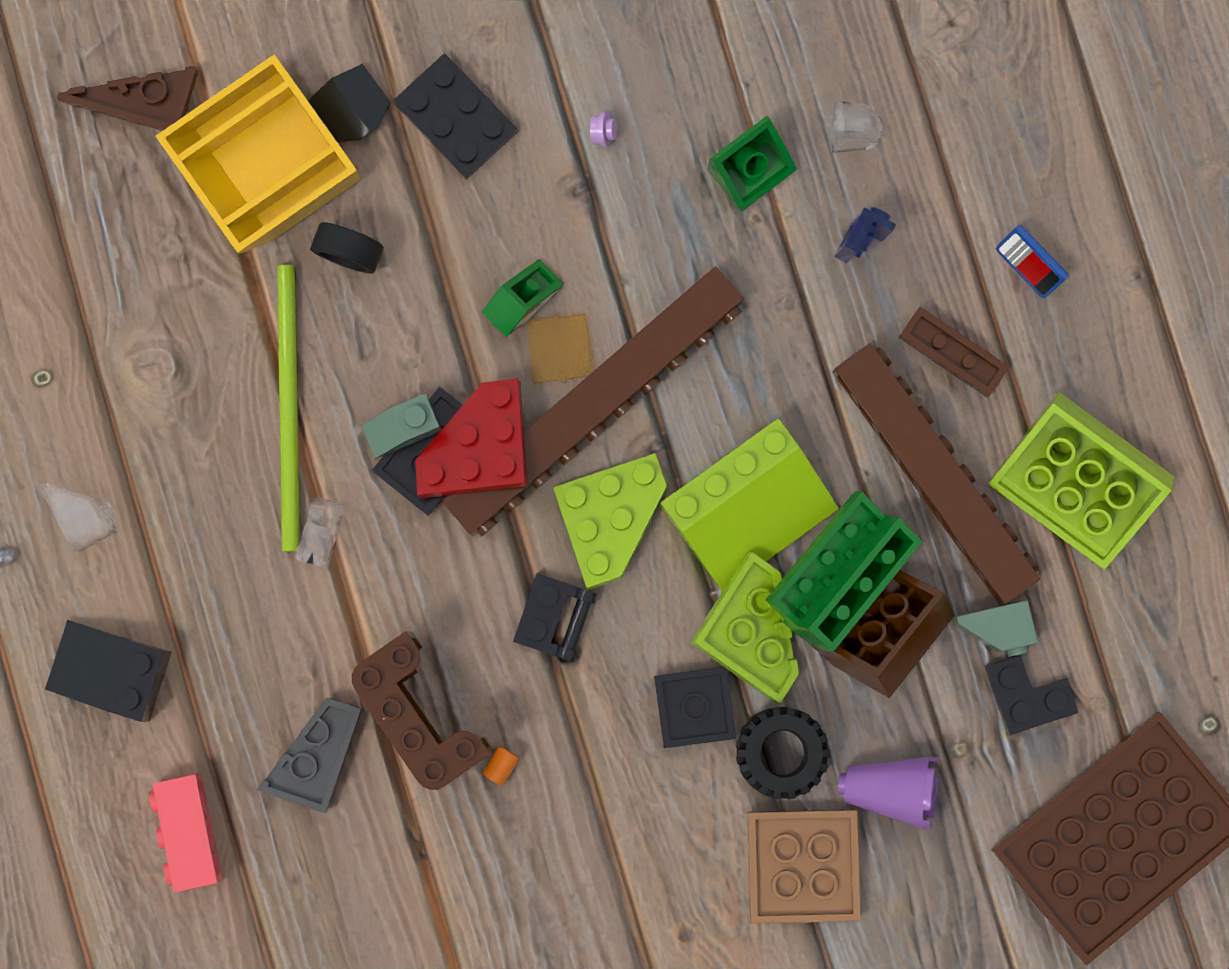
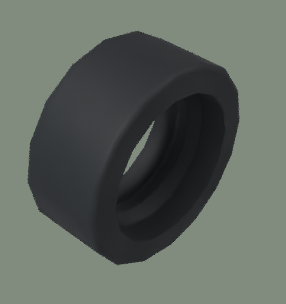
M321 222L310 250L332 263L355 271L372 274L376 270L384 247L373 238L352 229Z

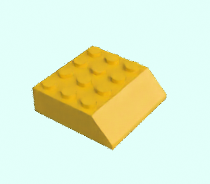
M275 54L155 136L238 254L275 240L361 180L354 165Z

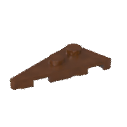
M189 66L181 71L165 74L156 72L148 74L143 78L134 76L107 81V84L86 88L85 86L70 88L65 92H59L57 99L65 104L163 131L186 115L199 71L196 67Z

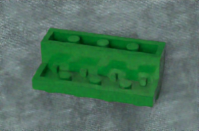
M854 491L765 601L785 619L783 623L802 639L819 649L834 652L923 541L899 517L886 516L862 491Z

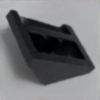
M363 63L331 78L308 100L337 143L362 140L379 128L391 104Z

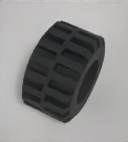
M789 707L768 708L752 716L749 722L743 726L740 731L739 740L736 743V761L743 778L755 790L774 799L789 800L809 793L813 786H817L822 781L820 778L824 772L826 773L829 766L827 765V760L830 757V749L827 746L828 739L826 734L823 733L820 724L812 719L809 714ZM777 731L793 733L800 739L803 745V760L800 766L789 774L771 772L766 768L761 758V747L764 740L770 734Z

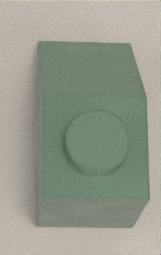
M426 393L395 405L361 425L375 459L437 434L442 430Z
M1028 600L964 614L952 619L953 625L996 652L1007 650L1008 657L1030 652L1028 645L1038 643Z

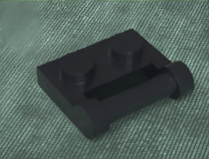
M536 573L513 642L575 663L578 655L575 649L590 605L595 604L598 594ZM570 596L576 598L577 601L562 646H558L551 642L566 598Z

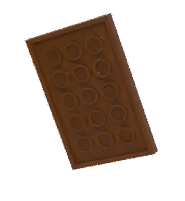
M1156 712L995 845L991 851L1083 964L1088 965L1229 847V794L1163 714Z

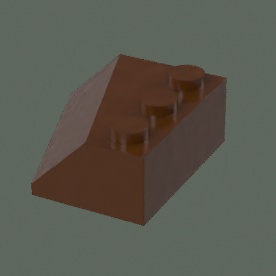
M899 570L834 652L825 651L812 644L810 645L834 667L890 698L953 619L954 614L943 592Z

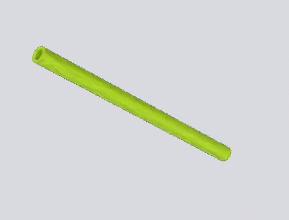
M278 265L282 552H299L295 266Z

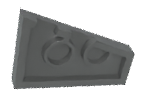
M327 697L257 790L322 813H327L363 709Z

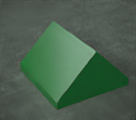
M766 116L711 157L707 170L734 205L742 212L795 172L797 168L774 124Z

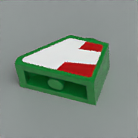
M538 259L504 283L481 313L494 327L508 337L524 325L564 283Z

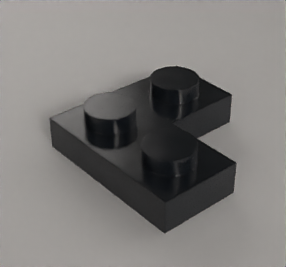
M1021 655L984 666L1007 735H1013L1078 713L1067 678L1032 689Z

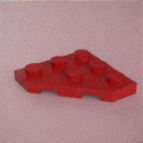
M518 378L482 382L415 460L417 495L420 499L527 486L521 382Z

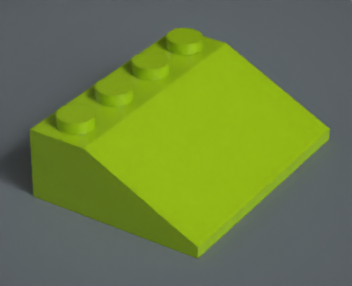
M1058 391L1035 419L988 485L1105 570L1172 491L1175 477Z
M779 418L660 503V508L721 592L728 584L747 552H753L764 561H768L839 509L801 448Z

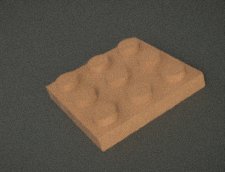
M858 810L747 812L751 924L861 921Z

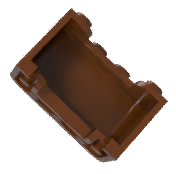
M405 631L361 661L354 668L352 685L417 782L426 789L438 790L488 757L494 750L485 737L479 738L476 734L469 731H460L445 741L442 740L404 684L405 681L418 673L416 668L420 661L419 650L423 648L413 632Z

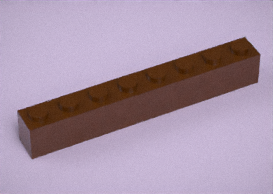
M869 343L835 367L832 371L833 375L999 605L1007 604L1040 580L1036 573L1039 570L1037 563L1028 552L1022 554L1015 544L1018 538L1012 528L1007 523L1001 524L996 518L994 512L997 509L994 503L985 493L982 495L978 493L973 486V483L976 481L973 474L966 465L962 464L959 466L951 455L955 451L944 435L937 436L930 426L933 420L927 410L922 405L917 407L911 400L909 395L912 394V391L906 381L901 376L896 378L888 368L891 365V361L880 347L875 349Z

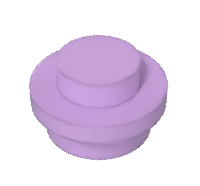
M603 111L600 115H593L590 122L592 143L600 144L603 148L609 147L611 140H616L617 137L616 120L611 119L608 111Z

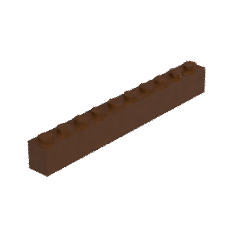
M716 266L712 268L524 431L527 472L526 487L449 495L442 503L472 537L476 533H479L481 537L484 536L498 523L494 519L504 509L508 513L512 512L525 500L522 494L533 485L535 489H538L552 477V474L549 472L550 469L559 462L563 466L570 462L580 452L576 448L586 438L592 442L607 429L604 423L609 418L615 415L619 419L634 406L631 399L642 391L644 395L651 392L661 382L658 378L661 373L667 368L672 372L675 371L688 359L685 353L696 344L700 349L715 336V333L712 331L713 328L722 321L725 325L732 322L742 312L739 308L744 300L742 295Z

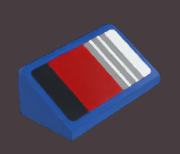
M1018 225L996 247V251L1041 298H1046L1069 277L1062 266L1022 225Z

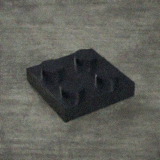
M725 667L654 676L664 748L736 739L728 675Z

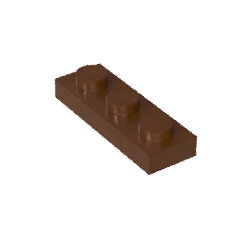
M921 306L898 337L986 398L991 395L1009 368L1002 361Z

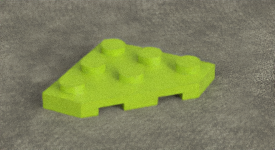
M655 453L553 487L587 590L623 578L628 564L651 522L654 512L667 491V485Z
M747 552L690 643L772 702L781 704L799 675L797 659H794L790 638H793L792 631L783 623L785 619L765 601L782 580L781 572L755 553Z

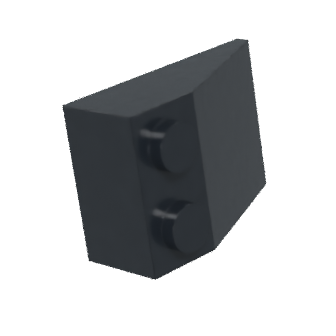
M67 620L45 690L139 722H147L151 719L172 652Z

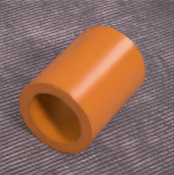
M498 745L481 774L493 782L504 786L520 758Z

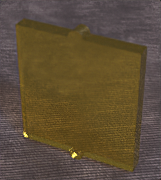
M554 314L552 318L527 321L534 384L558 380L561 383H566L567 379L587 377L592 373L585 314L562 317Z

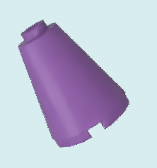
M929 756L848 766L846 773L840 772L838 794L844 795L846 803L923 830H932L933 825L931 821L927 820V817L934 818L938 777H934L935 769H932V767L939 768L938 757Z

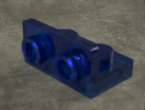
M864 207L853 219L834 257L845 263L853 256L859 258L862 252L866 251L872 238L882 242L893 232L896 224L889 221L891 217L886 212L875 207H871L870 210Z

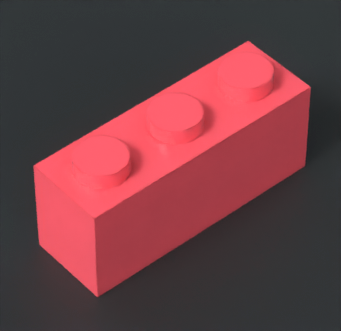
M202 773L153 783V791L149 792V801L152 812H158L161 827L156 828V836L160 849L165 848L168 863L163 865L167 885H172L173 891L179 892L222 881L223 877Z

